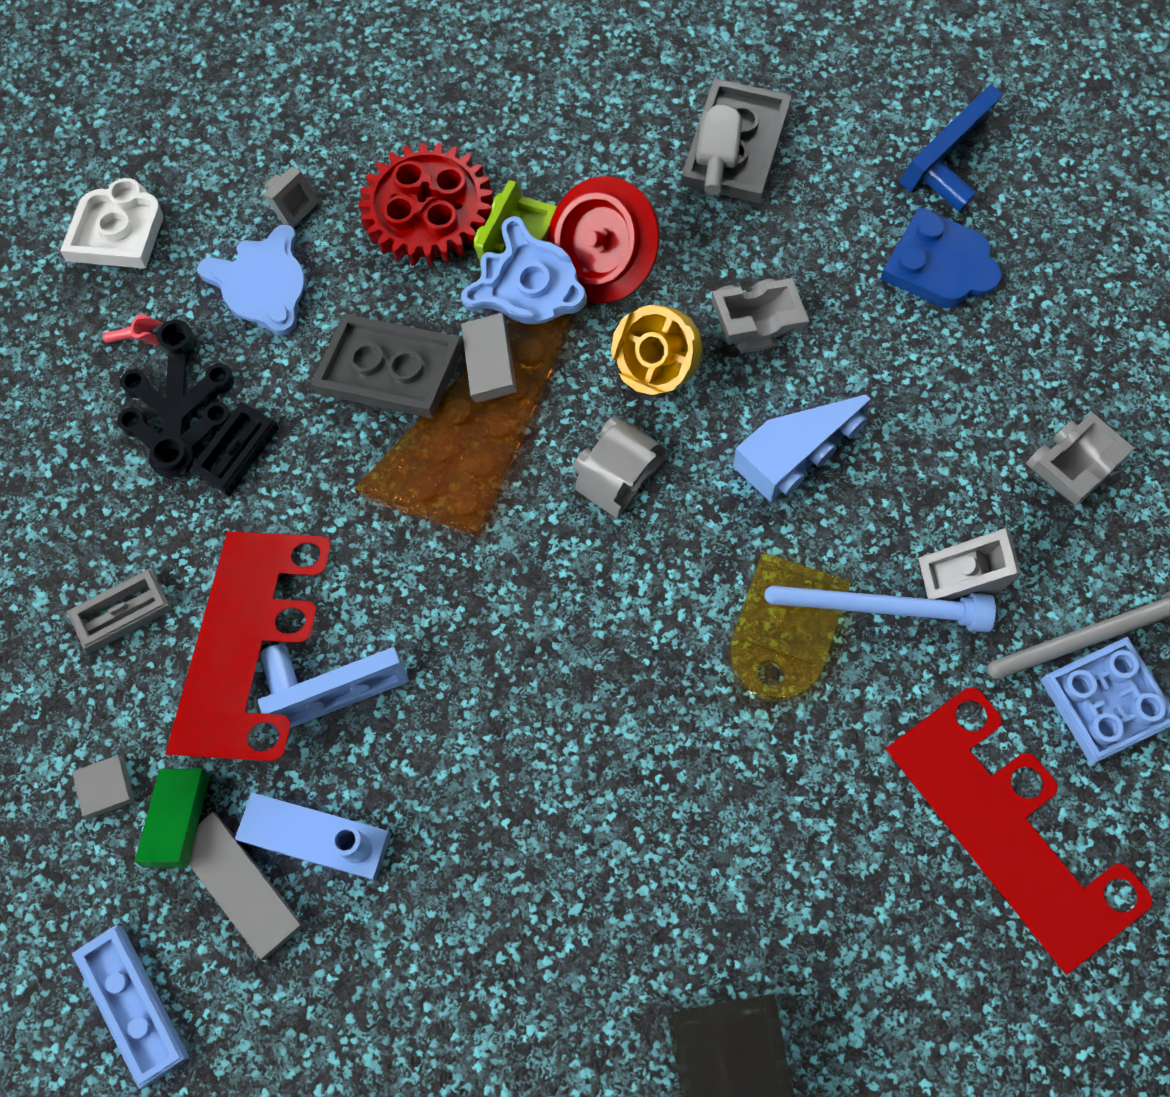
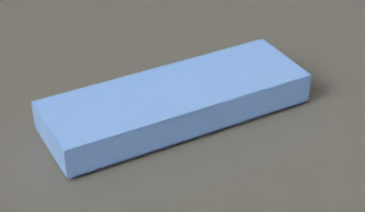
M115 925L72 953L138 1089L148 1087L190 1059L123 926Z

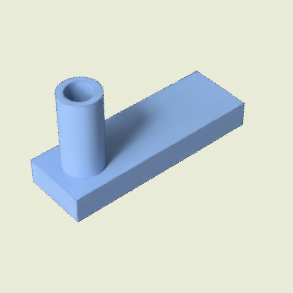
M272 645L260 653L271 694L258 699L262 714L284 715L290 721V728H293L410 681L397 651L392 647L298 684L288 648L285 645ZM268 723L276 733H279L276 726Z
M251 792L234 840L377 881L392 833L384 829Z

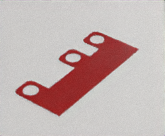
M227 531L165 755L275 761L284 754L290 729L289 719L284 715L245 713L262 641L300 643L309 638L313 626L316 607L312 602L273 599L279 573L318 575L322 573L326 567L331 545L328 538L310 535ZM304 543L315 544L320 549V558L315 564L308 567L297 566L291 559L293 550ZM289 608L301 610L305 615V624L299 631L285 634L276 628V618L282 611ZM260 723H271L279 731L277 743L266 751H255L247 743L249 731Z
M966 688L887 746L885 750L1067 976L1148 911L1152 906V896L1133 872L1123 864L1111 866L1085 888L1080 885L1026 819L1028 815L1056 794V781L1039 760L1029 753L1020 754L992 776L987 772L970 749L1000 727L1001 716L978 689ZM974 701L985 709L987 722L982 729L968 731L958 724L956 710L963 702ZM1029 767L1039 773L1043 781V788L1038 796L1027 799L1015 793L1011 786V777L1017 769ZM1113 879H1123L1134 887L1137 893V902L1133 909L1127 912H1118L1107 904L1104 898V889L1108 882Z

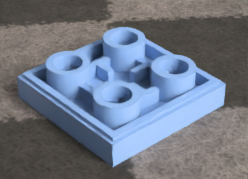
M1128 636L1055 670L1040 679L1091 765L1170 727V703Z

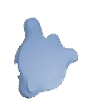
M517 216L507 218L501 226L506 250L501 254L485 253L480 261V279L467 286L461 293L462 303L470 311L483 309L497 310L512 320L524 324L545 323L563 314L576 313L587 302L585 289L578 282L577 273L570 256L557 245L533 237L527 230L523 220Z
M279 225L264 241L244 240L237 245L239 257L233 262L217 258H205L198 264L197 271L201 279L221 289L223 299L230 311L241 322H244V319L257 322L260 327L267 328L279 336L290 334L296 328L297 314L300 309L298 303L303 292H307V281L299 262L294 258L293 250L297 237L291 226Z

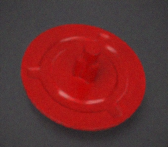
M600 176L579 183L562 198L551 219L548 242L562 248L570 256L577 273L578 282L585 289L587 301L611 303L624 299L634 293L650 275L659 251V224L653 206L641 190L623 179Z

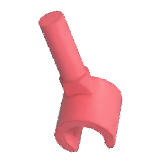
M139 314L134 318L131 326L103 333V340L106 343L125 339H138L156 346L159 345L157 335L152 332L155 327L163 325V322L144 314Z

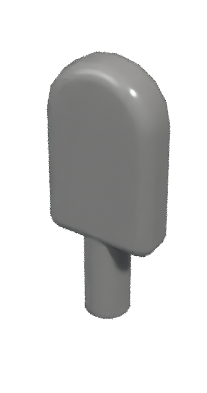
M725 104L710 107L703 114L700 125L696 162L699 165L707 166L704 190L711 195L721 192L724 167L734 168L738 161L742 118L736 109Z

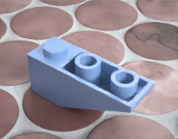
M862 395L767 420L736 448L733 468L770 502L782 492L787 496L802 483L805 478L803 473L813 464L817 467L822 466L833 455L837 448L835 444L844 436L851 439L864 427L868 420L865 417V413L871 399L867 395Z

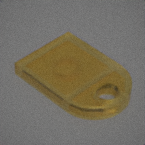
M762 552L730 645V664L739 683L751 694L769 701L792 700L803 695L813 687L824 667L842 610L772 605L765 600V590L770 586L848 592L851 581ZM769 663L778 666L783 673V681L776 686L763 684L757 677V669L761 665Z

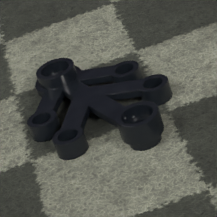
M175 319L164 323L157 333V340L168 355L166 398L151 386L150 381L141 370H128L120 379V385L129 397L140 399L164 420L163 436L148 425V420L137 408H126L120 412L117 418L118 426L127 436L137 437L150 449V466L159 476L164 478H177L185 474L193 465V450L213 431H219L232 413L223 402H212L204 409L203 417L185 433H183V422L215 392H227L235 383L234 375L229 367L222 363H216L211 365L207 369L205 377L185 394L187 356L194 351L196 337L186 322ZM179 340H184L182 343L175 345ZM226 374L224 380H222L221 382H214V379L218 375ZM141 380L137 387L130 388L132 382ZM224 412L222 419L212 421L215 414ZM139 418L134 426L127 427L131 419ZM179 454L174 461L167 463L170 456Z

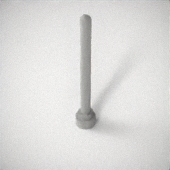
M1170 591L1165 593L1164 599L996 659L989 663L987 667L988 674L994 679H1001L1170 617Z

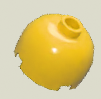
M659 304L643 306L623 317L613 334L611 347L612 358L617 360L618 368L622 372L618 374L623 382L637 392L650 395L674 391L689 381L700 366L703 351L700 332L692 319L677 308Z

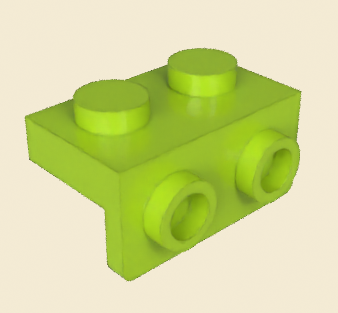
M508 180L503 192L498 193L494 198L491 214L485 226H481L476 232L474 249L477 252L479 261L487 252L501 254L506 250L501 226L507 218L512 216L520 217L533 237L548 242L549 227L557 206L521 196L518 182Z

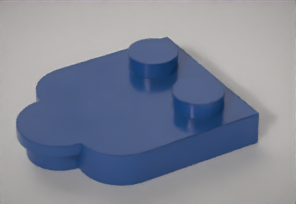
M919 206L884 267L880 279L938 306L952 308L961 305L968 295L979 297L992 292L1000 282L1001 269L995 260L988 257L990 245L982 234Z

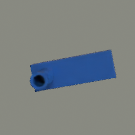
M990 84L911 161L899 183L909 192H912L924 181L960 212L977 192L946 166L943 161L990 115L1003 94Z

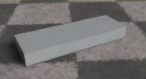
M212 812L197 826L188 864L259 959L265 961L299 932L304 925L241 843L234 840V834L220 816Z

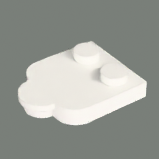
M130 178L119 179L113 182L108 189H96L85 194L78 203L60 250L66 262L146 269L163 220V212L157 199L147 193L144 186Z

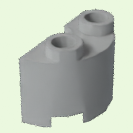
M792 278L776 281L774 279H765L756 283L750 292H743L741 286L735 287L733 285L724 286L716 291H712L711 300L729 346L732 343L738 344L740 352L743 353L773 348L778 345L776 337L785 334L793 328L798 334L809 323L808 316Z
M1092 412L1079 425L1072 420L1066 424L1052 440L1056 445L1050 449L1044 444L1033 454L1026 465L1067 501L1072 502L1076 506L1085 500L1103 482V479L1122 463L1135 448Z
M613 416L603 426L600 432L601 439L591 451L588 448L583 450L577 457L572 470L579 474L575 490L618 519L636 497L638 489L645 479L650 475H654L670 455V451L667 447L628 421H622Z

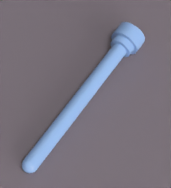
M770 586L764 593L765 600L772 605L958 620L959 625L966 626L969 631L990 632L996 615L995 599L993 595L971 593L969 597H962L960 601H947L783 586Z

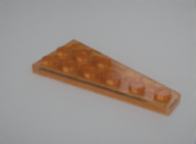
M575 313L563 314L551 321L540 324H524L511 320L507 327L517 392L475 403L470 396L466 368L445 391L434 419L421 417L354 488L357 495L480 538L574 320Z

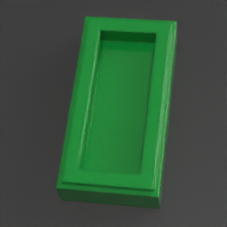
M203 768L159 769L135 863L143 868L188 867L210 774Z

